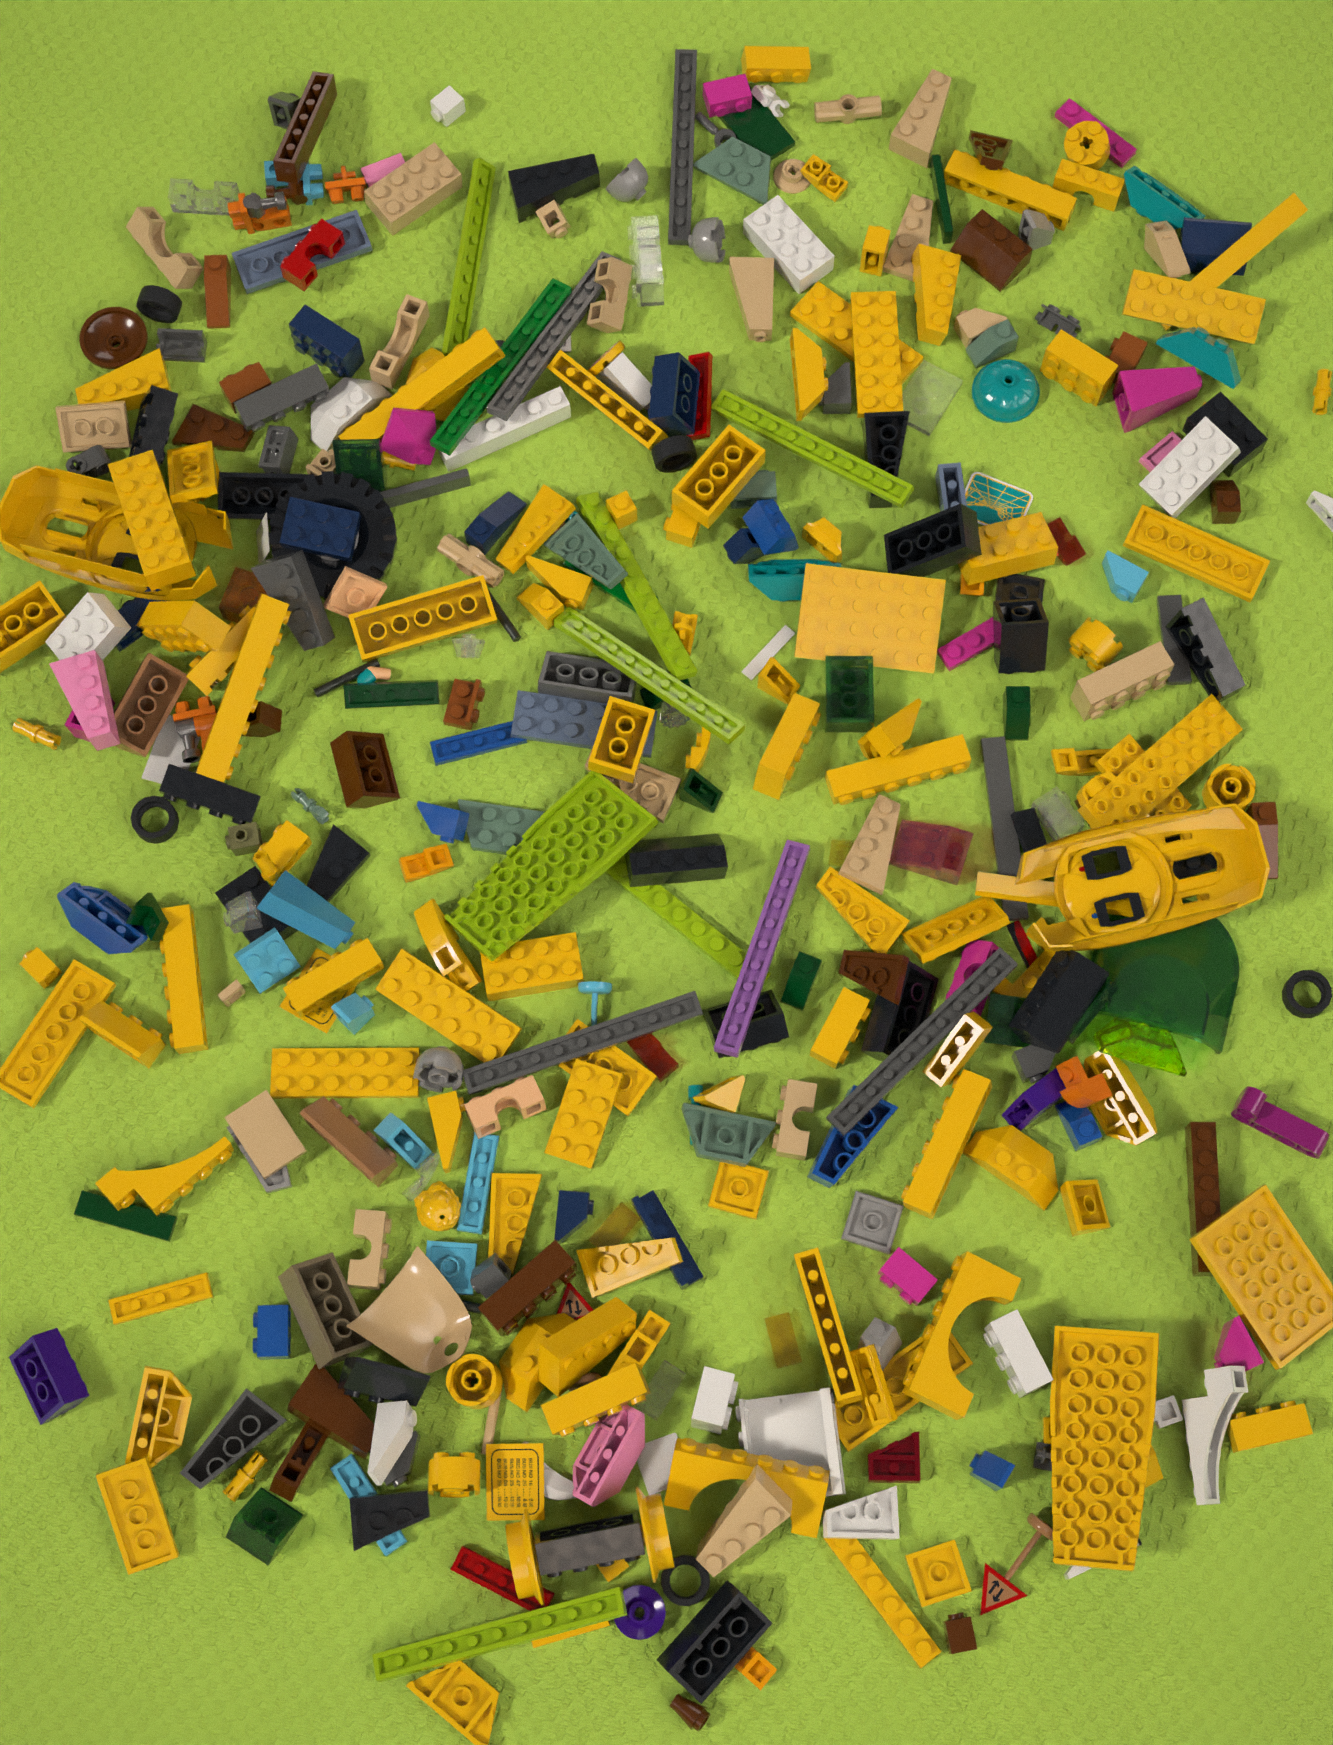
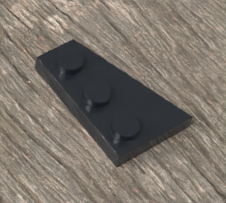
M333 824L307 886L330 902L370 857V853Z

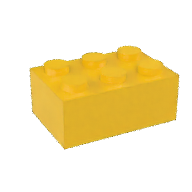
M1061 329L1045 350L1040 372L1046 378L1061 384L1065 390L1072 391L1080 396L1084 402L1097 406L1111 388L1118 365Z
M609 696L588 761V770L633 783L653 723L655 710Z

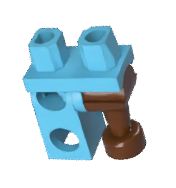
M264 161L267 198H273L276 192L283 191L286 199H291L296 205L304 203L306 205H313L312 199L324 197L323 183H311V180L323 179L321 164H309L308 161L299 184L277 181L273 161ZM277 186H288L287 188H276Z

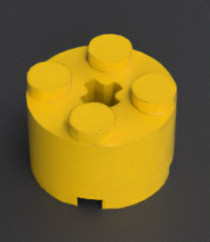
M1082 121L1068 129L1064 140L1067 160L1099 170L1104 165L1110 155V143L1106 130L1099 122ZM1089 144L1090 148L1085 149V145Z
M1090 617L1069 638L1071 645L1070 653L1078 659L1082 656L1088 661L1087 666L1093 672L1107 667L1121 652L1123 645L1121 641L1118 644L1114 641L1116 635L1107 626L1096 619L1091 622Z
M1231 764L1220 765L1213 770L1204 784L1202 790L1204 804L1208 808L1235 803L1245 811L1255 794V779L1245 767Z
M466 1354L450 1366L446 1376V1386L453 1399L458 1403L471 1409H484L494 1404L500 1396L503 1378L500 1368L492 1361L478 1354ZM479 1379L478 1384L471 1385V1380Z
M445 1452L434 1453L433 1459L429 1460L428 1494L434 1496V1491L440 1492V1497L464 1498L469 1497V1493L474 1491L475 1496L479 1495L481 1461L475 1459V1453L471 1452L460 1453L459 1457H449V1453Z

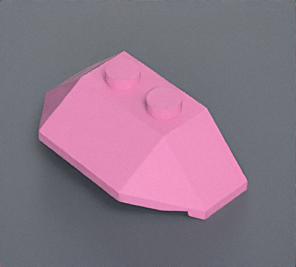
M629 1405L622 1406L623 1410L612 1416L606 1414L599 1419L573 1464V1496L592 1507L597 1506L621 1491L645 1447V1414Z

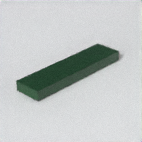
M936 154L931 157L930 172L942 242L947 244L952 241L953 225L941 156Z
M438 679L344 684L343 686L345 709L433 705L440 703Z
M83 1190L74 1215L168 1242L171 1240L178 1219L176 1216L160 1213L156 1216L151 1209L133 1204L117 1211L106 1197Z

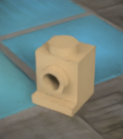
M555 200L535 211L551 238H562L568 233L567 229L571 226L560 205Z
M322 449L311 464L306 466L307 473L319 476L322 475V472L333 471L334 474H339L343 469L340 455L332 449L328 452Z

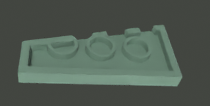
M578 513L543 543L546 548L609 589L615 587L628 575Z

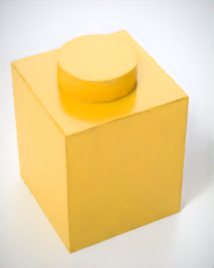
M627 490L606 500V508L618 529L637 521V508Z
M38 947L28 951L19 963L44 989L62 973Z

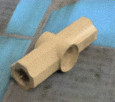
M846 94L839 100L814 102L816 123L840 120L844 124H850L856 118L881 116L882 114L881 98L879 95L856 98L851 94Z
M451 534L445 535L440 540L437 547L438 552L456 563V566L468 576L474 575L475 577L484 575L486 584L491 588L498 586L505 574L504 570L486 559L485 555L478 548L472 545L468 547Z

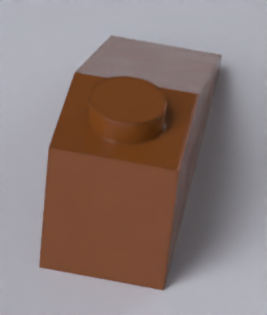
M204 255L208 329L230 328L231 266L227 255Z
M1276 802L1251 803L1246 813L1258 823L1270 866L1268 879H1277L1278 819Z

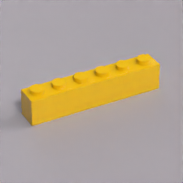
M954 150L944 170L945 184L1020 214H1023V211L1027 209L1043 213L1048 221L1053 223L1055 228L1062 231L1065 230L1077 201L1076 197L1067 192L1058 191L1047 184H1041L1027 176L1013 173L1007 168L996 171L989 170L984 165H980L978 159L967 152Z
M561 349L547 366L554 375L648 450L651 451L658 442L669 437L663 430Z
M961 734L902 750L894 757L892 754H889L885 758L880 756L826 771L825 780L833 805L838 803L846 805L853 802V799L860 797L868 799L882 791L890 793L898 790L900 786L907 784L908 786H916L922 780L929 778L931 780H938L944 777V774L951 772L954 774L963 773L969 768L971 757L964 736Z
M189 904L161 908L169 922L163 934V940H160V950L162 954H165L166 963H162V971L168 981V986L164 987L166 1000H170V1009L167 1010L168 1023L172 1024L173 1033H169L170 1045L179 1054L208 1050L194 911Z
M963 1069L961 1075H956L952 1084L953 1093L951 1097H946L942 1106L944 1111L941 1119H936L932 1128L934 1133L931 1141L927 1140L922 1149L924 1156L921 1163L917 1162L912 1171V1177L914 1178L911 1185L905 1186L901 1199H904L903 1204L905 1208L932 1220L992 1089L990 1079Z
M817 1247L794 1254L795 1263L838 1407L863 1400L861 1388L819 1249Z

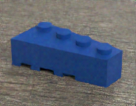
M853 1085L848 1090L845 1098L857 1087L856 1085ZM882 1099L845 1136L831 1125L807 1177L827 1188L832 1187L898 1107Z

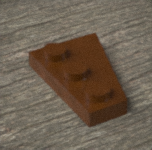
M970 130L969 141L980 165H984L985 168L993 171L1002 170L1011 150L1013 140Z

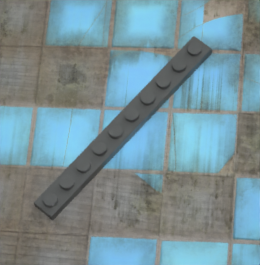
M675 49L668 245H689L688 237L691 235L697 50Z
M603 251L599 254L487 405V413L504 421L510 418L588 312L590 303L595 302L604 290L602 285L594 282L598 260L614 257L620 261L621 259Z
M1001 947L996 950L857 1086L826 1119L845 1136L955 1028L963 1015L970 1013L1017 967L1018 963Z
M692 991L463 1070L468 1093L472 1095L702 1016L703 1012L696 991Z

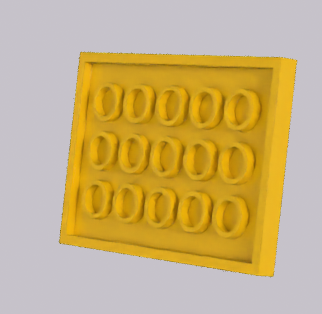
M806 563L794 657L934 674L946 580Z
M1266 1184L1257 1188L1189 1239L1275 1370L1281 1369L1333 1328V1285Z

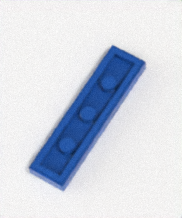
M513 721L431 741L430 745L435 765L438 766L525 744L527 740L511 737Z

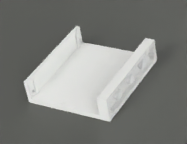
M823 1388L820 1391L750 1400L739 1399V1406H736L737 1421H741L742 1432L738 1434L740 1447H744V1450L750 1454H765L778 1460H793L798 1464L806 1466H820L830 1471L826 1497L846 1494L833 1389Z

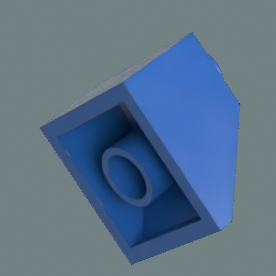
M774 499L757 501L742 517L764 555L794 551L799 548L795 534Z

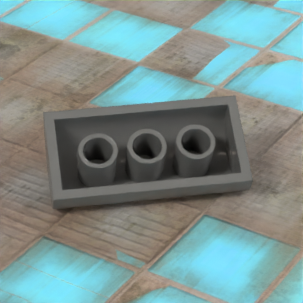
M551 651L546 652L538 680V693L604 704L608 703L609 696L633 703L637 687L636 681L603 659Z

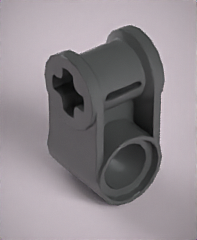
M95 445L68 459L66 468L69 472L96 478L110 472L108 464L112 462L103 446Z

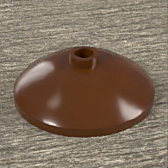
M108 307L95 312L85 321L79 336L80 347L85 357L94 365L105 369H117L138 359L143 354L148 341V333L143 320L135 312L123 307Z

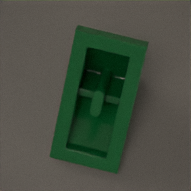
M693 768L689 769L680 788V800L709 813H714L723 795L722 791Z

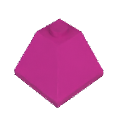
M393 408L380 444V449L411 464L431 465L436 448L430 446V440L436 433L435 413L427 410Z
M1240 1316L1229 1320L1223 1325L1214 1356L1216 1361L1214 1363L1215 1368L1245 1366L1246 1372L1264 1363Z

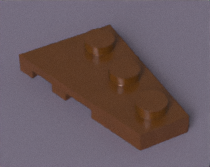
M193 404L174 436L172 443L173 445L182 446V444L193 445L212 440L213 447H216L217 450L245 452L255 433L253 430L247 432L243 425Z
M844 950L839 974L899 1005L909 958L904 955Z

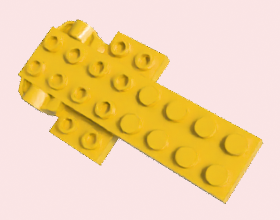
M1211 694L1146 751L1128 734L1094 763L1102 774L1094 776L1078 791L1076 797L1081 807L1077 811L1087 821L1091 829L1138 818L1187 811L1192 805L1177 787L1243 729L1214 695Z

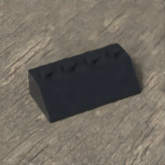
M219 472L218 510L225 511L228 519L262 520L267 512V520H271L272 513L275 514L277 509L275 505L280 497H285L288 493L287 489L295 482L300 484L304 481V477L311 474Z
M718 833L640 840L625 853L630 887L725 879L728 869L725 845Z
M1056 951L1010 1022L1009 1027L1022 1042L1059 1054L1109 976V973L1076 951Z
M908 961L899 1005L877 994L861 1051L883 1062L928 1018L939 978Z
M727 1580L657 1658V1661L702 1704L771 1626L772 1622Z

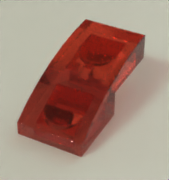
M1060 517L1047 524L1058 545L1056 556L1065 566L1086 555L1075 534L1071 536Z
M652 1033L627 1041L629 1047L643 1064L657 1076L660 1083L679 1067L678 1063L662 1047L661 1043Z

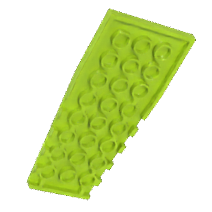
M590 771L543 813L522 835L523 840L516 847L512 845L506 852L507 857L500 864L496 862L490 868L491 873L483 882L479 880L474 885L475 890L467 898L462 897L457 902L459 907L450 916L446 914L444 917L448 924L490 961H494L606 872L658 824L657 818L602 774Z

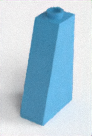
M286 870L257 906V909L334 949L341 942L346 944L354 934L350 931L355 924L352 919Z

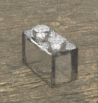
M1058 787L1053 788L1033 801L1031 808H1035L1039 821L1054 841L1082 831L1085 825L1084 818L1077 810L1073 809L1068 795L1064 791L1061 792Z

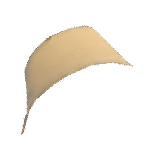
M417 1246L410 1259L389 1286L359 1317L346 1325V1327L352 1329L409 1368L421 1373H432L451 1364L463 1355L470 1338L472 1323L470 1315L459 1295ZM436 1336L441 1337V1340L439 1341V1343L435 1344L434 1338ZM451 1343H457V1351L453 1355L446 1356V1347Z

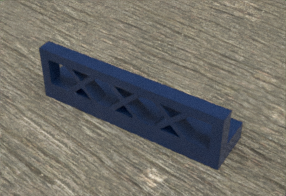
M654 1190L640 1198L638 1195L632 1198V1205L652 1240L676 1239L683 1262L669 1267L681 1290L701 1280L704 1276Z

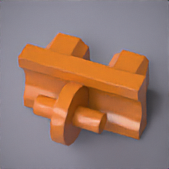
M341 166V173H333L334 180L337 181L325 182V188L332 204L343 203V192L351 191L352 201L364 200V189H367L365 178H356L355 171L347 172L346 166Z

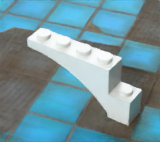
M1225 1366L1204 1370V1384L1208 1396L1182 1400V1414L1185 1419L1187 1433L1186 1442L1189 1447L1190 1469L1194 1482L1193 1492L1197 1505L1220 1504L1219 1461L1221 1447L1231 1415L1242 1395L1248 1392L1245 1366Z

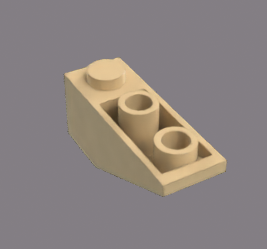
M1168 221L1145 224L1144 249L1163 272L1171 278L1190 274V268L1176 231Z

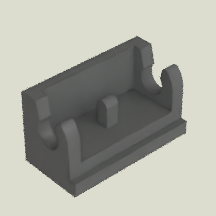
M158 328L159 344H156V348H160L165 361L205 363L207 341L203 330Z
M269 425L258 464L259 468H262L265 473L290 474L298 443V437L290 427Z

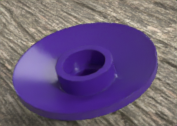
M635 1585L625 1589L623 1595L627 1615L615 1618L616 1626L625 1636L632 1639L643 1640L652 1637L661 1629L665 1620L666 1610L663 1599L654 1589L648 1586ZM638 1607H642L645 1611L644 1616L641 1618L636 1617L634 1613Z

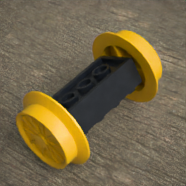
M635 1487L641 1525L638 1512H632L535 1532V1538L528 1509H525L520 1522L505 1525L510 1564L518 1599L535 1596L540 1605L544 1606L542 1575L552 1578L562 1575V1571L573 1569V1572H582L591 1565L599 1564V1567L613 1565L615 1560L635 1561L640 1559V1555H645L644 1546L647 1548L653 1583H656L660 1570L675 1568L661 1493L645 1496L639 1487Z

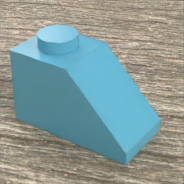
M1107 550L1102 565L1111 593L1115 594L1122 601L1132 603L1149 572Z
M356 993L331 1006L337 1019L354 1035L375 1015L372 1009L374 1004L365 995L360 997Z
M391 1112L374 1129L375 1133L415 1170L432 1153L427 1145L402 1120Z

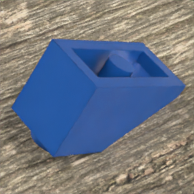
M421 801L417 802V807L431 833L439 835L440 841L454 844V840H464L470 813Z
M1066 1101L1054 1106L1075 1151L1095 1144L1103 1137L1092 1113L1087 1107L1076 1108Z
M985 1450L981 1455L976 1453L969 1464V1467L972 1468L970 1475L991 1489L998 1491L1003 1488L1015 1465Z

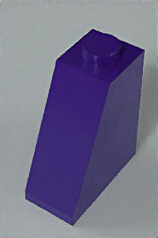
M1057 1068L1023 1092L1005 1110L1002 1116L1009 1125H1013L1022 1131L1062 1098L1060 1091L1066 1089L1060 1078Z

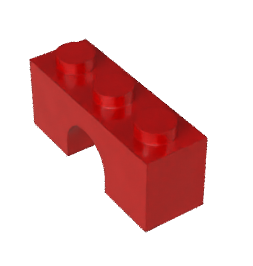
M322 218L317 224H313L306 237L298 241L293 252L282 260L280 268L283 278L305 292L318 276L316 266L310 259L319 254L333 259L345 245L343 232Z

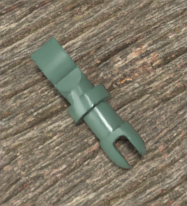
M295 788L296 793L294 791L291 792L292 798L297 803H301L306 812H311L320 824L323 825L329 820V817H327L329 813L323 807L316 805L317 802L313 798L309 799L300 788Z

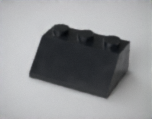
M772 989L760 993L740 1052L754 1050L759 1046L777 1043L782 1039L789 1038L784 1013ZM729 1002L702 1010L713 1046L715 1045ZM716 1052L719 1059L723 1057H731L729 1055Z
M347 1357L344 1361L338 1388L345 1390L344 1395L355 1398H359L360 1394L369 1396L368 1401L374 1403H384V1400L390 1402L407 1400L411 1407H416L430 1380V1376L361 1357Z

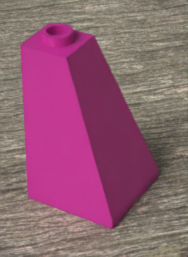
M1195 367L1120 371L1112 394L1124 433L1130 432L1196 398L1202 387V378L1200 374H1197Z

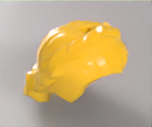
M442 1181L431 1184L427 1190L419 1192L414 1197L418 1220L422 1226L441 1232L450 1230L458 1222L461 1213L459 1197L455 1195L453 1189L447 1187Z

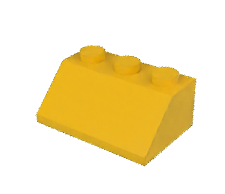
M101 1001L80 1016L79 1020L90 1031L148 1069L166 1046L161 1039L163 1036L161 1033L153 1028L149 1030L143 1028L141 1020L133 1015H130L129 1018L123 1015V1009L113 1002L108 1005Z

